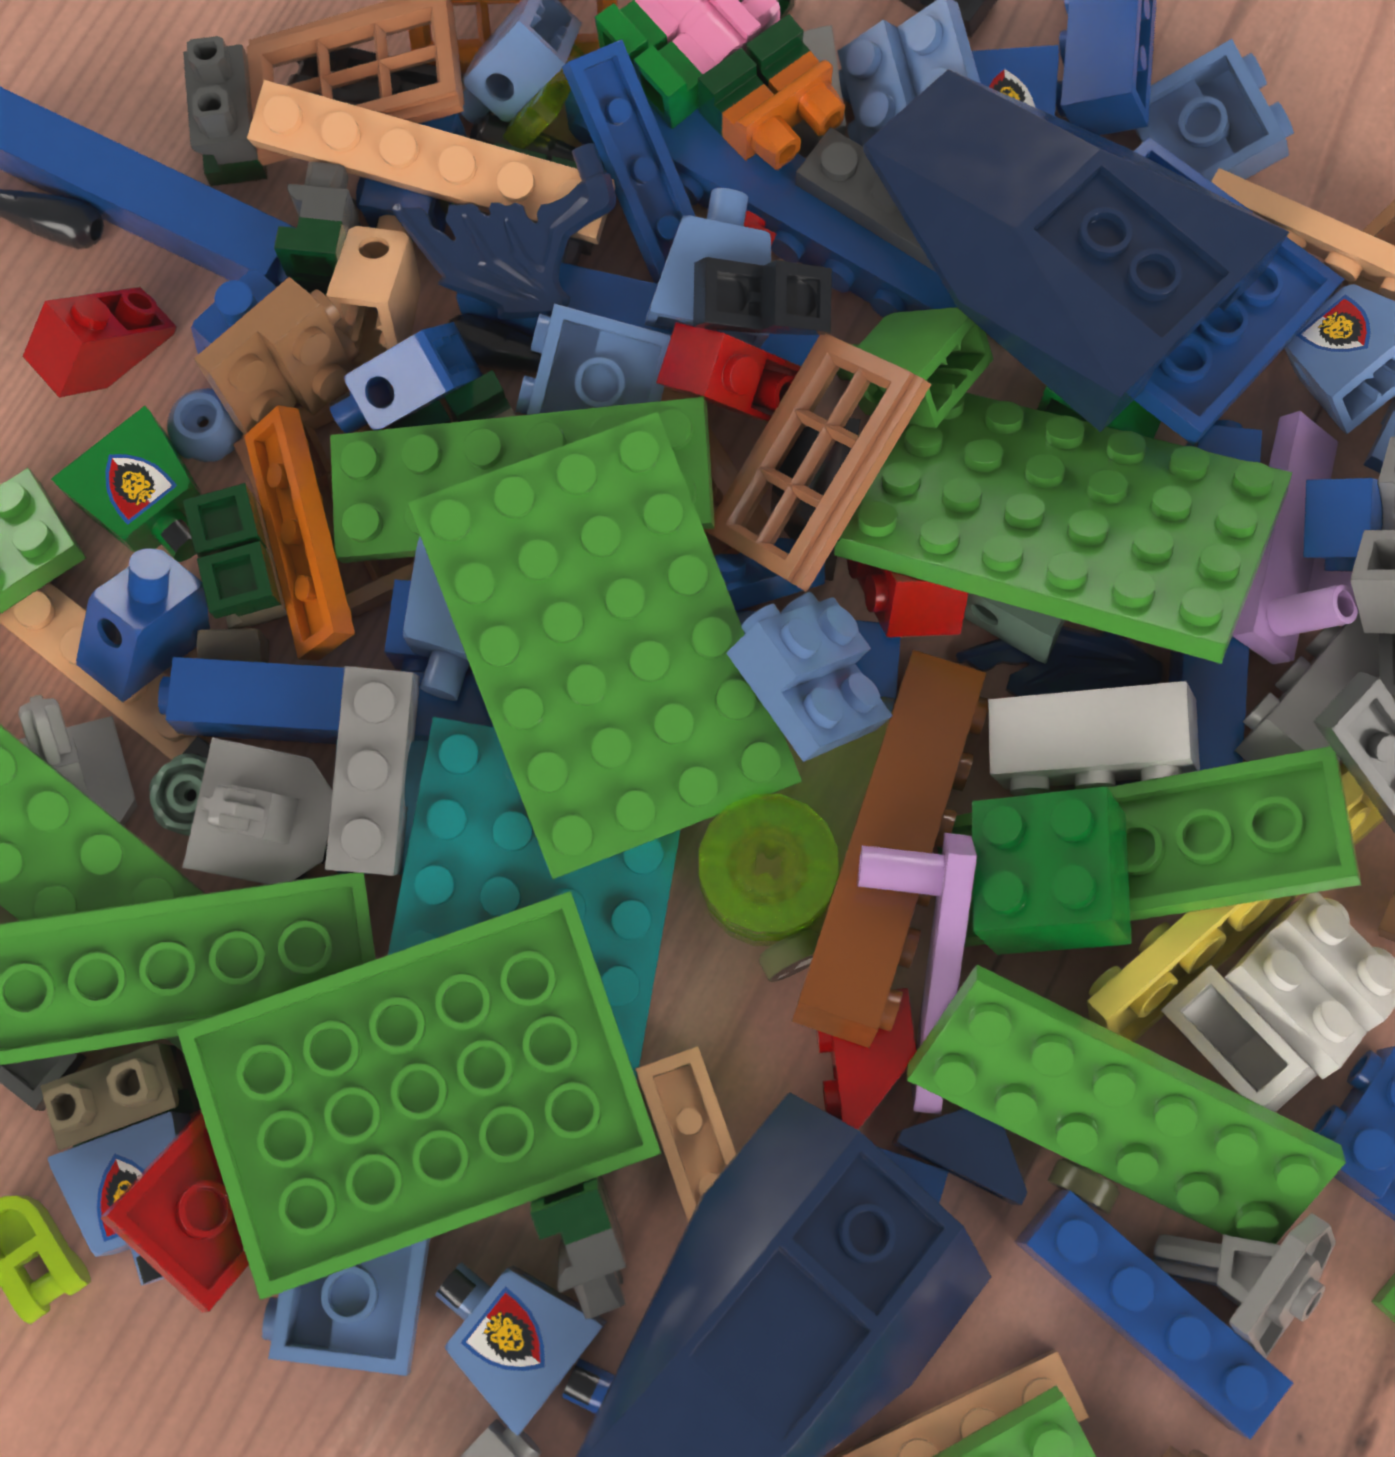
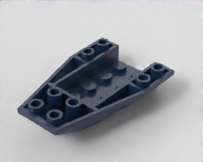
M789 1092L701 1196L575 1457H824L913 1384L991 1279V1275L965 1227L863 1133Z

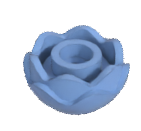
M197 389L181 396L172 406L167 420L168 436L176 451L186 459L193 458L201 462L221 460L235 449L233 443L239 441L243 435L213 389ZM209 420L207 426L199 427L201 421Z

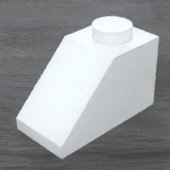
M1212 965L1207 967L1161 1009L1241 1096L1274 1112H1277L1317 1076L1312 1068Z

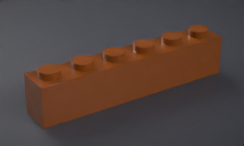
M912 649L891 713L893 716L889 720L791 1022L868 1048L879 1028L891 1031L903 992L891 988L897 966L908 969L911 966L921 935V930L910 927L916 905L928 908L932 895L858 887L861 847L871 846L932 853L934 846L943 848L944 834H951L957 811L946 808L951 789L963 791L974 759L973 754L963 751L968 733L980 735L989 709L988 699L980 696L986 672Z

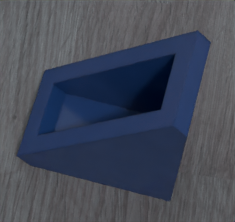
M965 1108L897 1131L891 1143L940 1169L949 1171L950 1174L1012 1205H1022L1028 1193L1004 1127Z

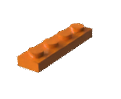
M277 405L244 437L297 657L301 660H320L353 636L355 631L352 623L351 609L347 603L335 549L323 508V498L319 492L310 456L309 443L305 436L299 409Z

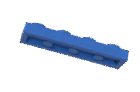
M621 39L569 61L562 66V69L592 140L596 145L604 168L611 175V178L614 179L616 186L614 191L654 283L658 284L682 217L696 215Z

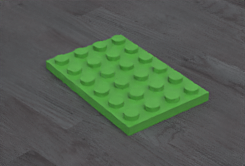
M965 393L937 428L907 424L841 534L840 541H837L835 544L834 555L1222 664L1288 493L1293 472L1272 468L1260 462H1248L1207 452L1194 446H1183L1142 436L1133 431H1121L1106 427L1102 432H1099L1089 422L1081 421L1075 417L1060 416L1019 406L1010 401H999Z
M658 411L407 502L552 879L802 782L783 732L727 655V652L745 634L741 628V623Z
M571 891L177 1029L260 1300L661 1154Z

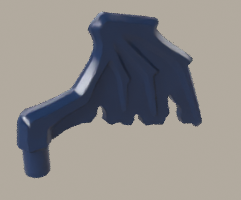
M589 143L572 150L581 182L563 198L549 204L540 205L537 212L538 222L536 224L527 216L525 207L518 203L508 206L501 203H491L489 208L490 216L482 213L479 207L472 203L449 205L445 220L456 238L452 241L445 233L433 227L430 217L423 208H403L401 204H395L391 209L429 262L442 275V278L438 281L439 285L495 307L498 310V318L506 320L537 318L539 314L551 317L554 304L568 307L570 297L564 292L559 282L560 267L568 241L579 230L611 212L615 208L616 196L611 175L605 173L595 143Z
M1066 626L1062 627L1046 664L1035 660L1001 639L959 651L955 655L959 663L966 662L982 672L992 670L999 664H1027V667L1009 676L1005 690L1015 697L1159 684L1163 668L1160 661L1124 636L1103 631V633L1088 632ZM1141 780L1115 781V786L1140 782Z

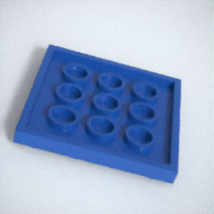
M1148 137L1134 151L1252 212L1152 138ZM1286 237L1265 272L1225 311L1218 307L1169 354L1156 367L1144 390L1134 401L1194 446L1301 331L1320 307L1336 293L1344 278Z

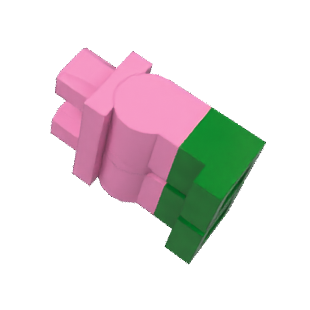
M633 0L621 9L613 3L595 16V23L600 48L621 39L623 40L649 105L673 129L699 108L698 78L738 49L742 48L746 52V44L780 20V6L776 0H743L742 2L739 0Z

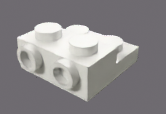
M1318 892L1305 894L1282 912L1224 978L1322 1079H1325L1342 1067L1367 1032L1385 1021L1395 1008V958L1382 948L1372 947L1349 924V914L1342 904L1333 899L1323 898Z

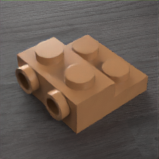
M288 277L198 354L194 360L237 428L243 434H247L277 405L293 407L299 403L312 415H315L329 401L338 398L347 387L344 376L354 370L351 362L359 356V351L344 332L339 328L333 327L341 320V315L334 304L321 291L316 289L309 294L293 279Z

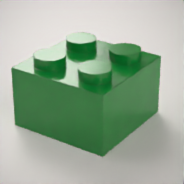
M1107 786L972 801V839L977 855L973 880V931L996 955L1131 944L1126 814Z

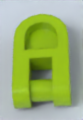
M3 1196L0 1198V1286L18 1316L27 1324H32L50 1311V1303L63 1293L70 1296L74 1295L91 1282V1277L83 1261L70 1249L48 1210L39 1200L29 1196ZM40 1255L49 1271L34 1281L29 1276L24 1265Z

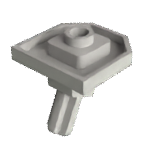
M42 695L30 697V702L19 708L18 715L26 737L19 740L125 826L137 808V803L113 716L66 727L57 700L54 698L44 699Z
M212 737L182 868L271 884L295 880L321 863L324 858L329 833L333 790L312 758Z
M1311 1213L1287 1235L1281 1245L1223 1235L1222 1244L1163 1234L1156 1241L1153 1262L1170 1277L1217 1286L1224 1297L1239 1306L1229 1321L1235 1333L1266 1359L1294 1317L1304 1322L1321 1300L1325 1286L1318 1281L1322 1276L1336 1241L1331 1225Z

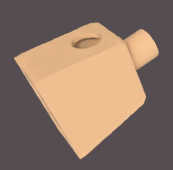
M394 215L380 216L376 221L375 228L355 226L348 230L327 290L326 297L334 304L341 315V320L335 324V328H339L344 332L359 351V356L351 362L353 366L363 365L412 336L421 281L412 238ZM373 307L377 308L378 314L373 310Z

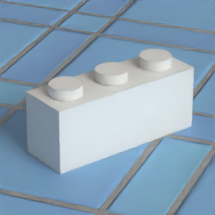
M1187 681L988 699L990 775L1005 790L1010 789L1012 795L1024 796L1050 793V786L1075 784L1076 790L1104 786L1112 787L1115 786V781H1145L1200 770L1196 698Z

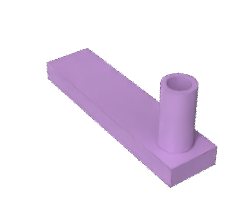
M1301 411L1279 417L1269 467L1293 473L1288 493L1232 635L1271 664L1294 661L1299 633L1350 624L1356 619L1358 614L1354 592L1346 584L1308 591L1314 558H1303L1306 480L1331 479L1338 441Z
M945 833L942 855L871 846L861 847L858 887L936 895L916 1052L958 992L977 858L972 836ZM911 1083L913 1110L916 1112L941 1114L943 1098Z

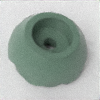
M195 754L178 755L171 762L162 766L152 778L149 787L150 804L154 810L155 820L163 828L190 836L207 758ZM191 790H195L197 794L193 801H189L187 798V794Z

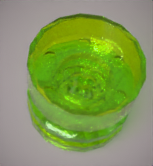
M753 794L729 804L709 824L699 847L700 892L710 917L730 937L752 946H772L793 934L812 929L823 918L839 876L838 847L828 824L808 804L783 794ZM763 853L769 860H773L778 856L783 859L780 863V878L773 880L767 872L759 876L753 874L757 864L756 855Z

